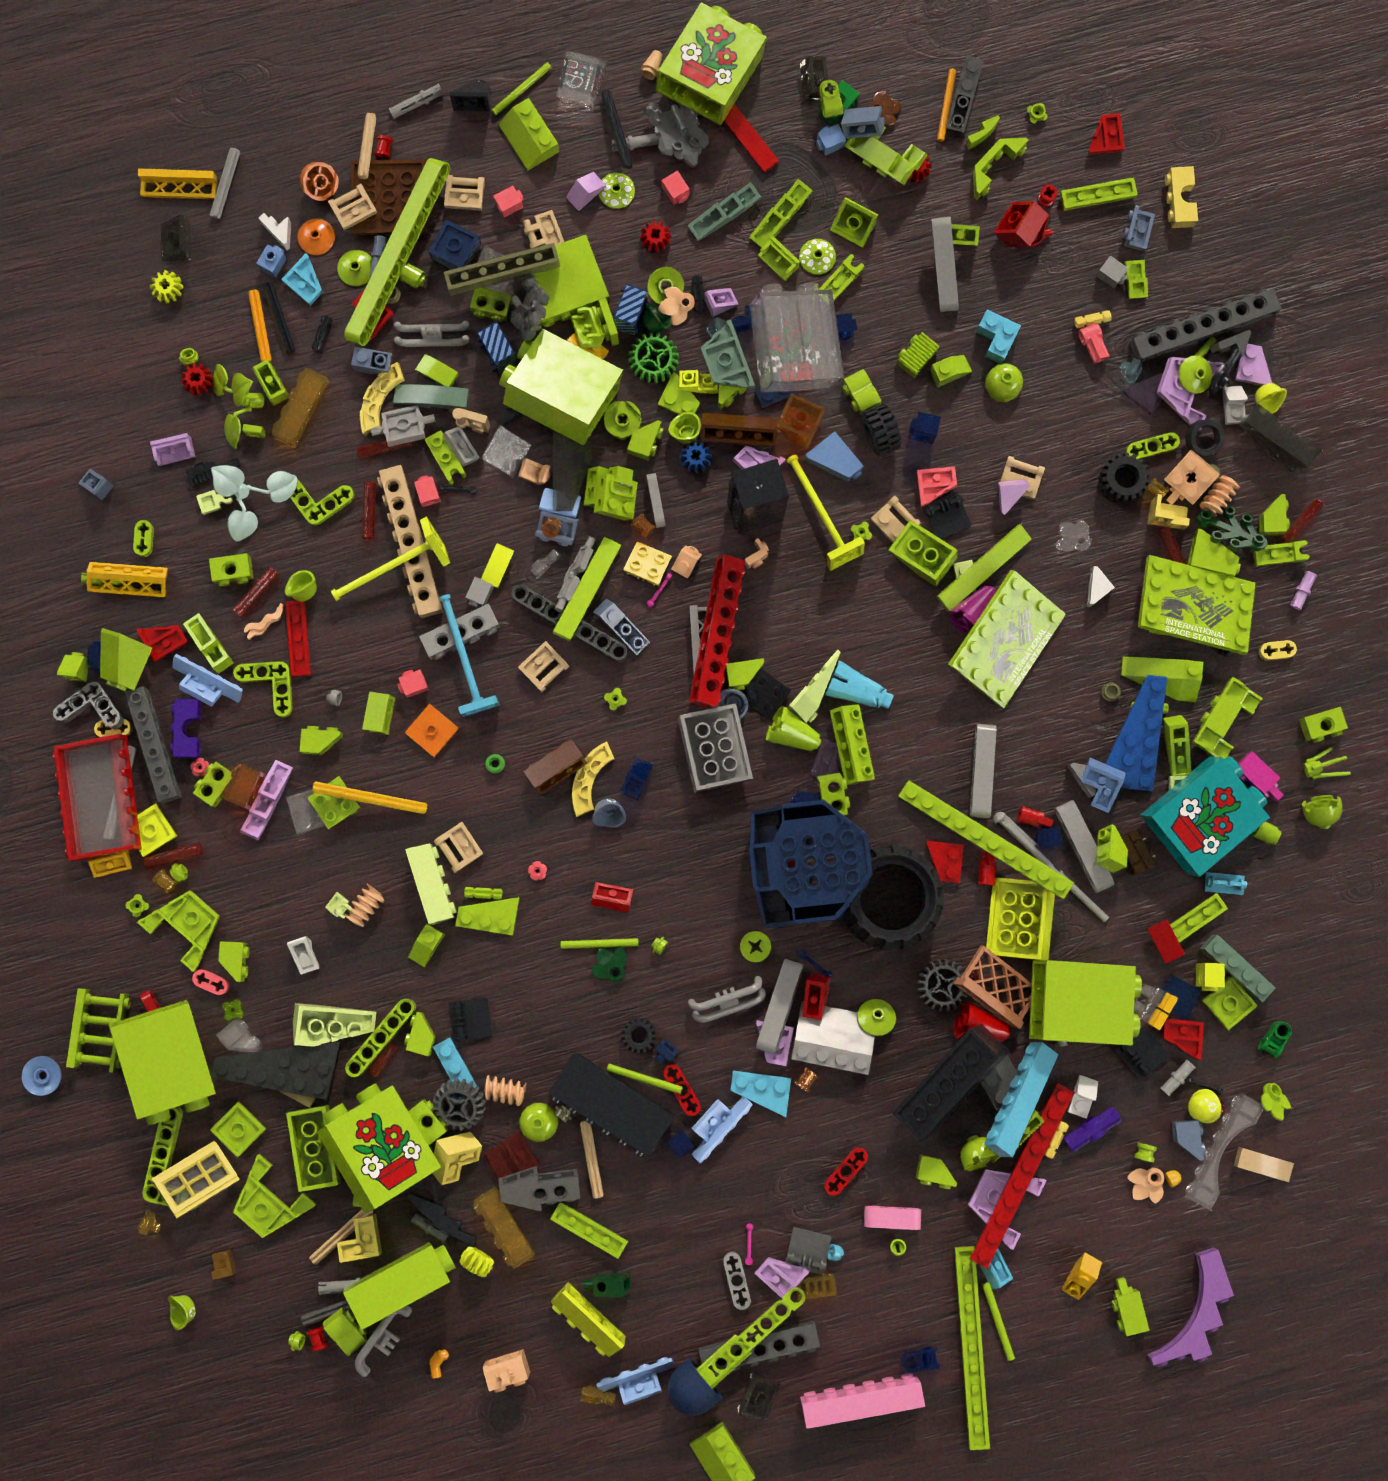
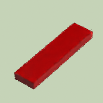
M734 104L723 122L761 171L766 173L777 165L779 160Z
M285 601L291 677L311 676L305 601Z

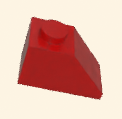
M811 973L807 978L802 1017L822 1020L829 994L830 976Z

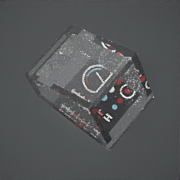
M566 51L556 96L561 97L560 101L565 103L579 102L578 106L589 109L590 106H595L608 60L574 51Z

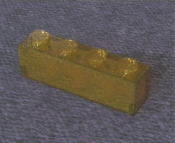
M307 367L298 375V383L290 391L289 401L287 405L282 407L279 421H276L272 427V435L275 439L296 448L329 383L326 376Z
M496 1186L474 1199L475 1204L473 1206L479 1215L482 1213L485 1219L483 1221L484 1226L488 1232L492 1231L495 1238L493 1241L498 1249L502 1248L505 1253L503 1258L508 1266H512L515 1269L535 1256L533 1249L507 1204L501 1202L500 1192Z

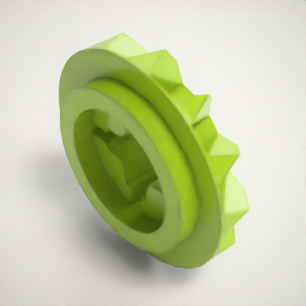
M752 931L742 938L740 950L748 961L760 962L770 954L771 943L764 933ZM761 940L759 948L763 952L755 950L750 954L752 946L749 941L756 943Z

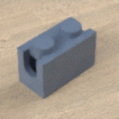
M882 107L845 109L841 122L845 139L881 136L885 124V118L880 117Z

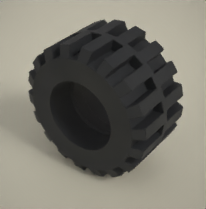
M886 404L862 412L861 419L866 438L877 456H882L901 448V435L897 422Z
M1125 453L1123 456L1118 454L1116 457H1112L1105 464L1099 474L1101 475L1099 477V483H1101L1099 487L1100 490H1104L1103 495L1105 497L1107 495L1110 497L1109 501L1116 500V504L1121 502L1123 504L1132 503L1146 491L1147 485L1150 483V479H1148L1150 471H1146L1148 466L1147 464H1142L1143 459L1140 458L1138 460L1136 459L1137 455L1129 456V453ZM1118 470L1129 472L1134 479L1133 487H1121L1115 480V472Z

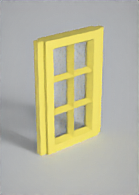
M213 1141L152 1178V1181L177 1219L239 1181V1178L217 1143Z

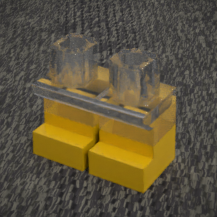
M1143 984L1141 994L1146 996L1147 999L1144 1004L1135 999L1134 1012L1138 1014L1139 1018L1160 1030L1168 1015L1153 1007V1004L1170 1014L1178 998L1156 986L1152 987Z

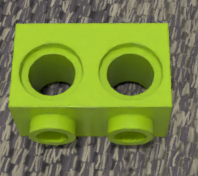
M486 288L476 289L470 304L471 313L479 318H484V316L490 317L495 322H508L513 304L511 300L512 295ZM481 300L487 302L483 307L477 305ZM498 305L505 306L502 311H497L496 307Z
M218 762L208 766L205 771V777L195 784V791L193 792V794L215 808L238 777ZM223 771V779L217 781L216 773ZM211 786L212 794L206 797L204 790Z
M840 773L818 776L820 799L827 801L830 805L834 801H840V805L835 809L841 814L847 815L850 801L848 796L845 797L844 790L847 789L846 778H842ZM830 783H838L835 789L831 790L828 788Z

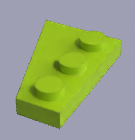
M520 897L461 906L458 908L455 926L513 936Z

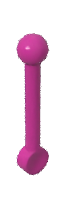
M670 573L652 599L647 601L648 607L654 606V601L672 577Z
M749 1223L746 1225L748 1233L745 1263L747 1265L753 1263L751 1258V1231L753 1230V1225Z

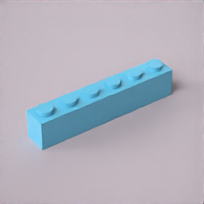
M1033 1042L1027 1046L1022 1062L1018 1065L1017 1073L1010 1083L1008 1093L1004 1097L1003 1104L995 1116L993 1126L987 1134L984 1145L1000 1157L1014 1156L1058 1057V1054L1043 1042Z

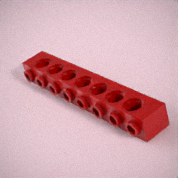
M727 554L716 558L689 699L690 704L706 709L718 707L721 701L720 691L725 680L723 675L728 664V650L732 643L730 638L735 627L734 617L738 610V596L742 590L741 580L745 574V560ZM707 683L710 686V691L707 689Z

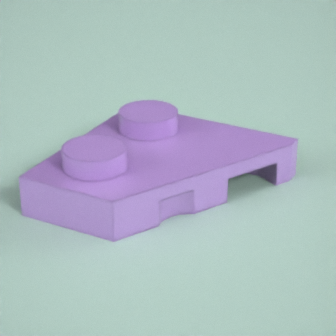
M745 446L733 458V462L741 469L774 459H777L779 466H781L785 462V458H777L769 455L768 452L757 451L755 448Z
M757 1020L756 1024L760 1033L763 1021ZM785 1026L775 1055L768 1052L764 1053L767 1063L787 1067L794 1032L793 1027Z
M768 1257L755 1271V1274L782 1298L791 1288L796 1287L810 1270Z

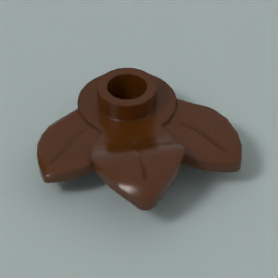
M887 91L877 92L873 96V102L869 103L867 107L881 106L882 112L880 117L885 118L884 125H895L896 119L894 115L901 109V103L896 99L889 98Z

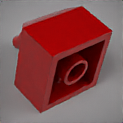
M1035 201L1012 202L995 229L994 234L1008 247H1033L1040 244L1045 237L1052 236L1053 231L1052 229H1045L1049 214Z

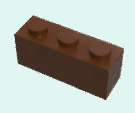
M570 739L563 742L553 752L544 755L538 762L529 765L524 770V773L538 794L542 795L588 763L573 740Z

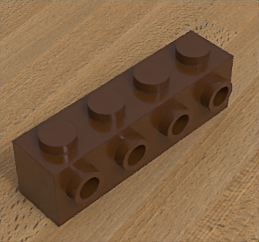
M702 413L700 441L776 446L778 418Z

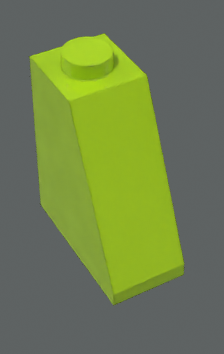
M1196 530L1193 535L1187 565L1232 577L1236 574L1238 575L1241 566L1238 563L1239 557L1221 543H1213L1210 539L1211 536L1204 530Z

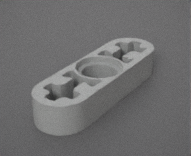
M656 473L647 474L656 528L665 527Z
M728 1252L724 1256L723 1263L733 1304L737 1309L745 1310L750 1306L751 1299L741 1258L736 1252ZM730 1256L738 1259L735 1262L736 1270L740 1268L741 1271H734L729 1274L728 1271H732L731 1264H727ZM739 1275L742 1277L743 1282L740 1286H734L731 1283L733 1276ZM745 1287L746 1290L742 1291V1295L747 1300L745 1305H741L740 1302H736L739 1299L738 1292L733 1293V1290H741Z

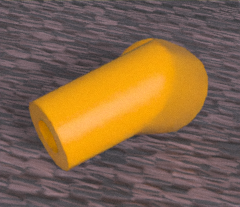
M445 1349L437 1350L429 1361L432 1378L441 1377L440 1365L449 1357L448 1351Z

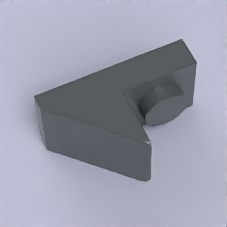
M1248 330L1210 346L1212 353L1219 351L1220 354L1226 351H1230L1232 354L1233 350L1237 349L1241 351L1239 359L1245 352L1251 331Z

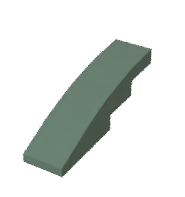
M749 182L737 193L733 192L722 202L714 204L692 221L688 227L697 240L700 241L761 200L762 197L754 185Z
M398 384L395 386L393 404L418 405L424 408L438 407L449 409V407L467 409L469 389L434 385Z

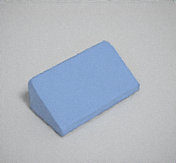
M545 488L539 510L576 518L580 508L581 496Z

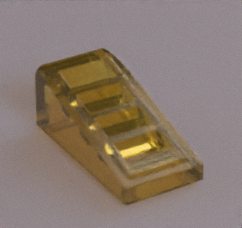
M834 1274L804 1278L796 1286L802 1289L801 1284L805 1283L807 1293L805 1294V1299L837 1295ZM829 1280L830 1290L826 1291L825 1281ZM818 1281H821V1292L818 1291ZM810 1282H813L814 1293L810 1292ZM796 1291L797 1299L801 1300L802 1294Z

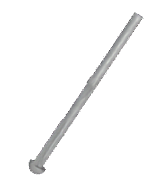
M997 812L994 815L993 822L995 825L999 823L1037 860L1066 877L1062 870L1058 871L1055 869L1050 860L1035 847L1036 843L1004 812ZM1074 884L1070 891L1097 917L1106 922L1109 916Z

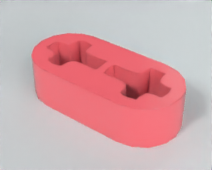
M198 970L193 974V983L204 990L217 995L225 994L229 990L228 980L207 970ZM204 973V977L210 980L209 983L201 982L200 984L198 975H203ZM222 981V985L225 987L217 991L218 987L212 984L213 982L220 983Z

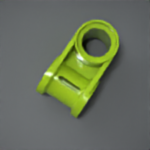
M833 80L822 82L819 92L824 118L843 115V105L838 84ZM828 85L833 87L830 94L828 91L825 92V88Z

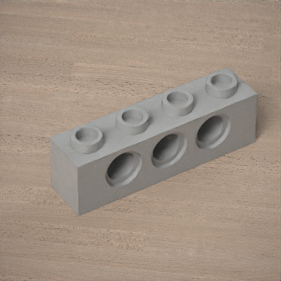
M489 603L456 619L458 628L466 631L465 636L462 637L463 644L467 642L470 644L480 640V636L487 634V636L497 632V628L500 627ZM482 621V628L478 630L474 629V622ZM449 623L419 636L431 660H439L446 656V652L451 650L452 652L457 651ZM442 637L448 638V643L445 646L438 644Z

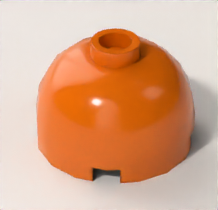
M312 162L301 171L299 177L300 186L308 197L317 201H325L336 193L338 176L330 165L323 162Z

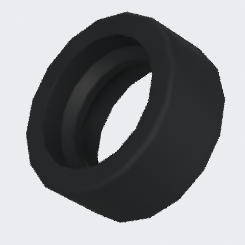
M1198 420L1187 429L1185 435L1186 445L1189 450H1193L1199 456H1212L1223 446L1224 432L1222 427L1217 422L1211 420ZM1202 427H1209L1214 433L1213 444L1208 449H1201L1196 444L1195 437L1197 431Z

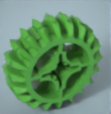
M649 333V338L643 334V341L637 338V345H631L633 350L629 351V356L631 357L628 359V362L632 364L630 369L635 370V376L640 375L641 381L646 377L647 383L654 379L655 384H657L658 378L664 382L665 375L670 378L671 372H675V366L679 364V361L676 360L679 358V353H675L677 347L672 346V340L666 342V335L661 339L660 333H657L656 337H653V333ZM652 345L660 346L663 349L656 350ZM646 347V356L638 361L640 352ZM651 354L655 355V357L657 356V364L650 358ZM669 355L667 365L661 368L660 362ZM643 366H644V367H648V366L653 367V368L655 369V371H649V370L643 368Z

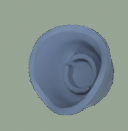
M736 689L721 691V701L718 707L736 704L739 719L743 718L748 710L746 696Z
M604 799L596 804L592 821L597 826L615 828L624 824L626 813L618 801Z

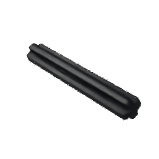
M272 282L263 284V289L284 350L287 354L295 351V347Z

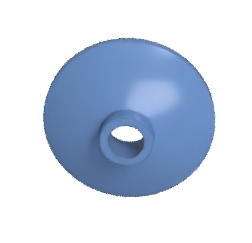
M35 1057L29 1060L23 1068V1085L34 1095H48L59 1086L62 1076L61 1069L58 1063L50 1057ZM42 1072H45L47 1074V1077L45 1079L41 1078Z

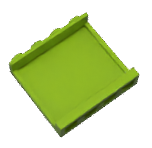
M586 235L555 245L560 262L559 268L533 274L538 281V286L549 294L548 304L543 306L546 309L545 319H541L540 326L549 327L555 321L568 320L572 315L578 314L577 309L581 307H599V300L606 298L607 303L610 302L608 291Z

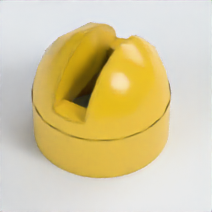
M1171 1170L1164 1173L1166 1181L1171 1188L1181 1182L1179 1172Z

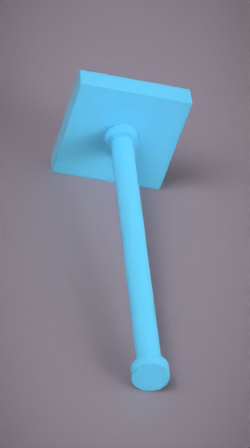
M450 594L439 597V600L443 603L473 698L471 700L472 703L458 707L460 714L465 717L499 706L500 704L495 695L485 699L480 697L449 600L451 597Z

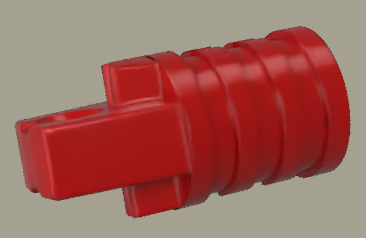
M1022 805L1016 821L1040 829L1041 826L1051 828L1054 820L1044 817L1045 813L1026 808Z
M982 851L978 885L995 886V857L986 851Z

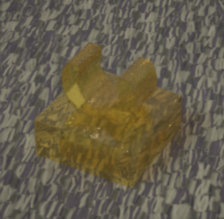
M146 1210L137 1227L139 1233L147 1235L149 1230L155 1233L159 1232L161 1223L155 1220L154 1212Z

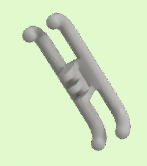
M466 320L461 324L404 325L400 322L394 323V328L397 331L421 332L423 339H401L398 336L395 337V344L402 347L463 346L468 344L470 340L467 335L458 339H442V332H457L468 329L469 322Z
M756 976L753 985L737 991L734 990V987L730 988V993L723 990L724 995L722 996L717 992L715 993L716 998L702 1003H696L694 999H689V1007L695 1010L692 1012L693 1019L697 1022L705 1023L760 1004L766 997L765 989L761 988L762 978ZM758 991L756 997L739 1003L738 998ZM717 1005L720 1006V1010L705 1015H700L698 1012Z
M407 1305L383 1318L355 1359L356 1371L362 1377H366L370 1373L371 1369L366 1365L365 1358L373 1346L389 1356L391 1351L385 1346L387 1345L394 1349L396 1345L390 1339L399 1342L400 1338L388 1330L387 1326L397 1314L408 1317L412 1313L410 1306Z

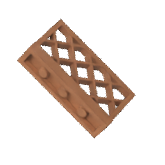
M981 945L961 978L958 977L954 985L997 1018L1008 1023L1010 1028L1021 1029L1024 1024L1022 1019L1031 1006V994L1029 998H1024L1022 988L1029 987L1031 989L1032 983L985 946ZM983 952L988 956L989 964L981 965L980 957ZM994 965L1002 966L1003 975L995 976ZM990 967V978L983 979L982 968ZM977 969L979 980L973 981L969 978L972 970ZM1009 976L1016 977L1017 986L1010 987ZM1004 978L1005 989L998 990L996 979ZM992 980L993 991L987 992L984 982ZM1018 989L1019 1000L1012 1001L1010 990ZM1006 991L1007 1002L1001 1003L998 993ZM1020 1002L1021 1011L1017 1015L1014 1013L1013 1004Z

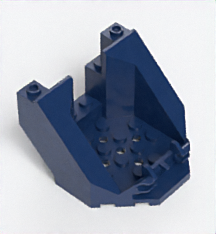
M825 800L784 804L751 811L749 853L753 888L755 889L763 928L788 927L840 920L873 876L869 835ZM811 838L813 841L812 845L807 846L805 840ZM829 856L834 857L835 860L833 863L827 862V858ZM809 858L815 860L814 865H808L807 861ZM790 860H793L795 862V866L793 868L788 867V862ZM811 878H815L817 880L816 885L812 886L809 881Z

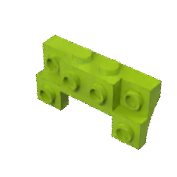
M880 136L850 138L847 141L845 147L863 158L862 163L870 168L872 166L877 167V173L883 177L889 175L905 185L914 169L918 171L928 155L911 144L901 156L878 141Z
M1231 677L1221 694L1215 695L1210 702L1212 707L1209 712H1205L1201 717L1200 722L1202 724L1192 744L1206 751V754L1211 757H1223L1225 759L1234 746L1222 738L1226 735L1240 709L1253 715L1263 698L1251 691L1243 682Z

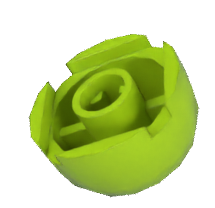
M1002 363L992 368L985 379V388H987L989 396L998 402H1009L1016 398L1023 388V377L1020 370L1014 365Z
M1333 795L1312 797V802L1306 803L1305 800L1302 803L1306 820L1314 826H1319L1320 829L1330 828L1342 815V801L1340 797L1334 799Z
M533 1103L527 1106L519 1119L523 1135L534 1142H544L550 1139L558 1127V1117L554 1114L555 1110L550 1105L544 1103Z
M971 1136L967 1139V1143L963 1145L960 1158L965 1171L986 1167V1163L990 1160L994 1163L1000 1158L999 1155L984 1145L986 1137Z

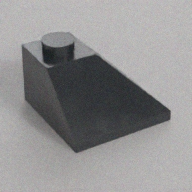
M477 80L451 91L450 99L453 111H491L490 82Z

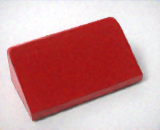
M595 882L591 905L629 912L633 889Z
M1163 920L1147 928L1165 964L1185 955L1168 920Z

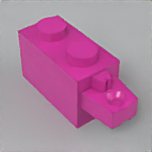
M1253 751L1247 753L1238 763L1244 772L1239 779L1242 782H1246L1249 785L1248 788L1251 786L1257 788L1264 797L1270 796L1275 802L1279 801L1283 796L1277 789L1279 785L1276 783L1280 777Z

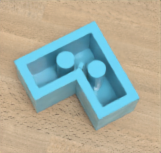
M987 309L976 333L993 340L985 357L1002 364L1021 325Z

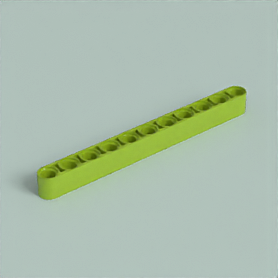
M433 158L427 160L345 329L344 337L347 341L361 346H365L368 343L450 172L449 163Z

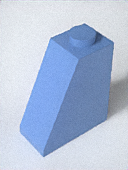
M835 431L809 451L804 458L806 462L847 482L860 477L864 467Z

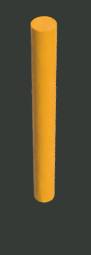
M953 68L949 69L937 136V141L940 142L944 141L956 76V69Z

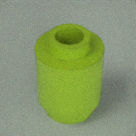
M409 263L405 265L399 277L401 281L416 289L419 286L422 287L426 281L425 272Z
M1265 821L1252 832V836L1267 844L1275 845L1281 836V831L1278 830V827Z

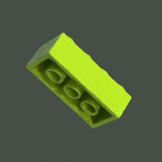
M329 1105L286 1113L299 1192L335 1186L341 1183L340 1171L317 1134V1131L327 1125L322 1115L330 1110Z

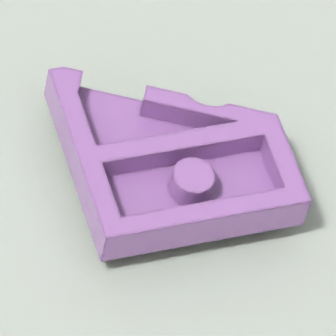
M1247 344L1243 356L1238 359L1235 381L1258 386L1272 383L1262 346Z

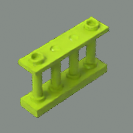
M79 988L76 996L66 1067L77 1068L79 1064L84 1062L109 1065V1072H118L121 1064L113 1038L86 1035L84 1031L85 1025L88 1023L109 1026L111 1023L126 1019V1012L131 1005L129 994H120V999L92 996L90 994L91 989ZM98 1004L118 1007L117 1019L90 1016L87 1013L88 1005ZM92 1043L113 1046L111 1058L84 1055L81 1052L82 1044Z

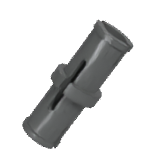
M418 1211L410 1222L424 1230L425 1234L434 1236L442 1243L449 1236V1233L436 1226Z

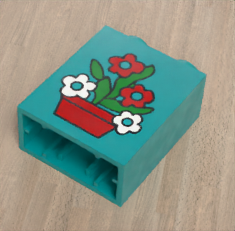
M1230 756L1225 759L1223 757H1208L1140 814L1187 875L1197 877L1203 875L1270 818L1263 809L1267 804L1266 798L1254 786H1251L1249 789L1246 788L1239 779L1244 774L1243 769Z

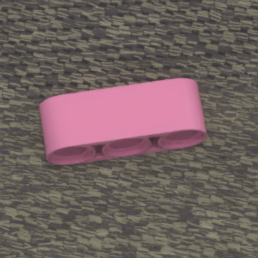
M865 1206L864 1226L920 1230L921 1209Z

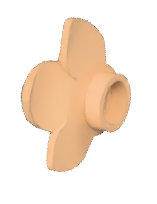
M669 287L664 290L667 299L661 302L658 311L671 315L672 325H679L687 319L688 311L694 307L695 300L691 294L682 293L676 287ZM685 298L689 300L687 306L682 304V300Z
M1138 1168L1128 1175L1127 1179L1135 1183L1132 1190L1133 1199L1142 1200L1150 1197L1155 1204L1161 1200L1164 1193L1162 1188L1164 1174L1160 1169L1150 1168L1145 1170ZM1151 1175H1157L1156 1181L1151 1180Z

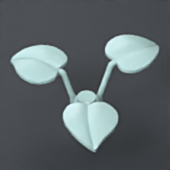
M222 465L211 468L215 491L223 497L235 495L242 508V511H233L228 518V530L236 542L250 536L258 525L256 515L251 511L246 512L242 499L249 495V490L264 494L270 493V498L273 502H283L291 497L297 485V477L295 475L278 471L271 474L267 480L266 485L269 490H263L245 485L243 483L245 480L244 474L237 467Z

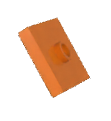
M429 704L406 730L405 734L435 758L459 728Z

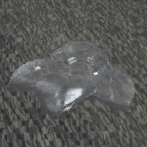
M1078 520L1075 525L1070 522H1064L1059 525L1062 538L1055 543L1057 548L1070 552L1075 549L1077 551H1085L1090 547L1089 526L1084 520ZM1084 539L1085 542L1080 544L1078 543V540Z

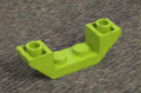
M1027 138L999 139L975 165L973 170V187L976 200L981 195L985 197L991 190L989 186L992 180L985 174L992 167L991 163L993 160H999L1004 153L1013 160L1017 156L1021 157L1028 149L1026 147L1028 143Z

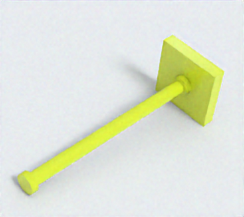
M790 456L787 459L788 464L792 465L837 546V549L827 553V567L829 570L832 571L863 555L865 542L860 536L847 544L843 543L801 468L798 456Z
M425 517L420 520L426 538L425 543L340 589L332 590L331 593L335 600H340L341 596L428 549L435 552L443 567L450 564L445 545L429 519Z

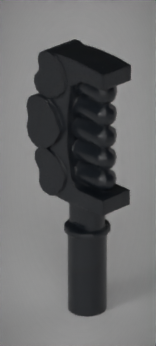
M237 458L232 461L220 464L218 466L227 465L238 467L241 464L239 462V459ZM212 461L205 462V464L200 462L195 464L194 468L191 467L187 470L186 474L191 487L194 488L198 483L213 479L211 468L215 467L216 464Z

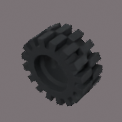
M634 1018L628 1021L622 1029V1043L631 1052H647L656 1041V1030L650 1021L644 1018ZM635 1028L645 1030L646 1039L644 1042L635 1043L632 1040L631 1033Z

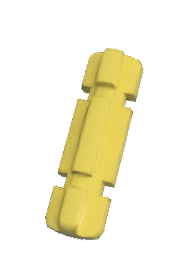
M1107 310L1101 312L1102 314L1098 312L1085 315L1084 318L1082 316L1076 317L1074 323L1076 328H1083L1084 325L1087 327L1095 323L1101 324V321L1103 323L1110 322L1111 313Z
M1060 1121L1046 1149L1045 1156L1051 1159L1054 1157L1055 1150L1058 1149L1064 1137L1063 1134L1064 1132L1066 1133L1069 1127L1068 1124Z

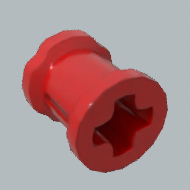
M378 135L377 150L374 151V155L380 159H390L391 155L389 152L393 139L388 136Z
M1051 184L1043 186L1038 196V202L1041 206L1049 207L1054 203L1055 197L1058 194L1056 187Z
M323 1326L306 1332V1335L310 1337L312 1352L329 1346L322 1332Z

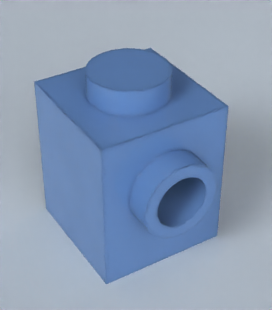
M839 124L832 127L826 126L818 132L816 145L819 151L822 150L824 156L845 147L846 139Z
M267 244L256 264L260 270L276 278L287 258L284 250L276 245L272 247Z

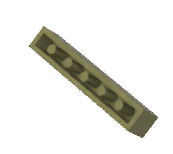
M555 243L445 271L444 275L450 296L521 278L527 274H536L559 268L560 262Z

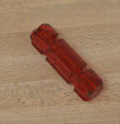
M389 1042L385 1047L386 1050H383L374 1062L375 1065L370 1067L368 1072L372 1076L377 1077L381 1072V1068L383 1069L391 1059L392 1053L394 1054L397 1051L398 1046L395 1043Z

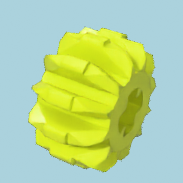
M164 270L163 275L157 272L158 278H152L154 284L150 285L151 290H153L152 295L157 297L160 302L165 300L169 304L171 298L173 301H176L175 296L182 295L179 291L183 289V285L180 284V277H176L174 272L169 274L167 270Z
M468 1246L464 1250L459 1261L468 1271L481 1277H486L494 1264V1260L490 1256L472 1246Z

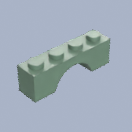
M1211 935L1200 947L1199 950L1212 962L1225 964V970L1239 982L1247 994L1256 1002H1264L1275 989L1266 978L1220 936Z

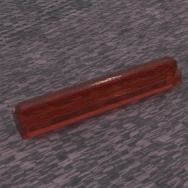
M387 440L359 446L357 447V453L359 457L370 456L412 446L413 441L388 447Z
M1319 499L1314 500L1281 537V541L1283 543H1291L1320 511L1324 503Z

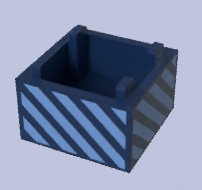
M445 220L429 250L430 258L451 270L468 266L481 246L480 236Z
M626 283L625 288H621L623 294L616 313L612 312V317H614L613 320L618 331L636 337L641 324V314L645 309V304L648 303V291Z
M497 321L477 332L478 337L476 341L480 342L478 347L479 349H484L490 360V365L494 366L491 368L492 372L496 371L500 375L509 364L512 366L518 365L516 354Z

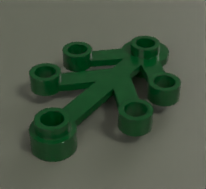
M1232 506L1224 508L1222 513L1227 518L1229 524L1213 518L1212 514L1207 510L1199 512L1196 518L1198 526L1207 528L1212 525L1226 531V533L1214 531L1210 537L1213 543L1219 544L1221 541L1230 540L1228 548L1234 552L1248 547L1253 551H1261L1267 546V539L1263 535L1258 534L1252 525L1253 517L1250 514H1243L1240 519V523L1247 530V532H1244L1234 516L1236 511Z

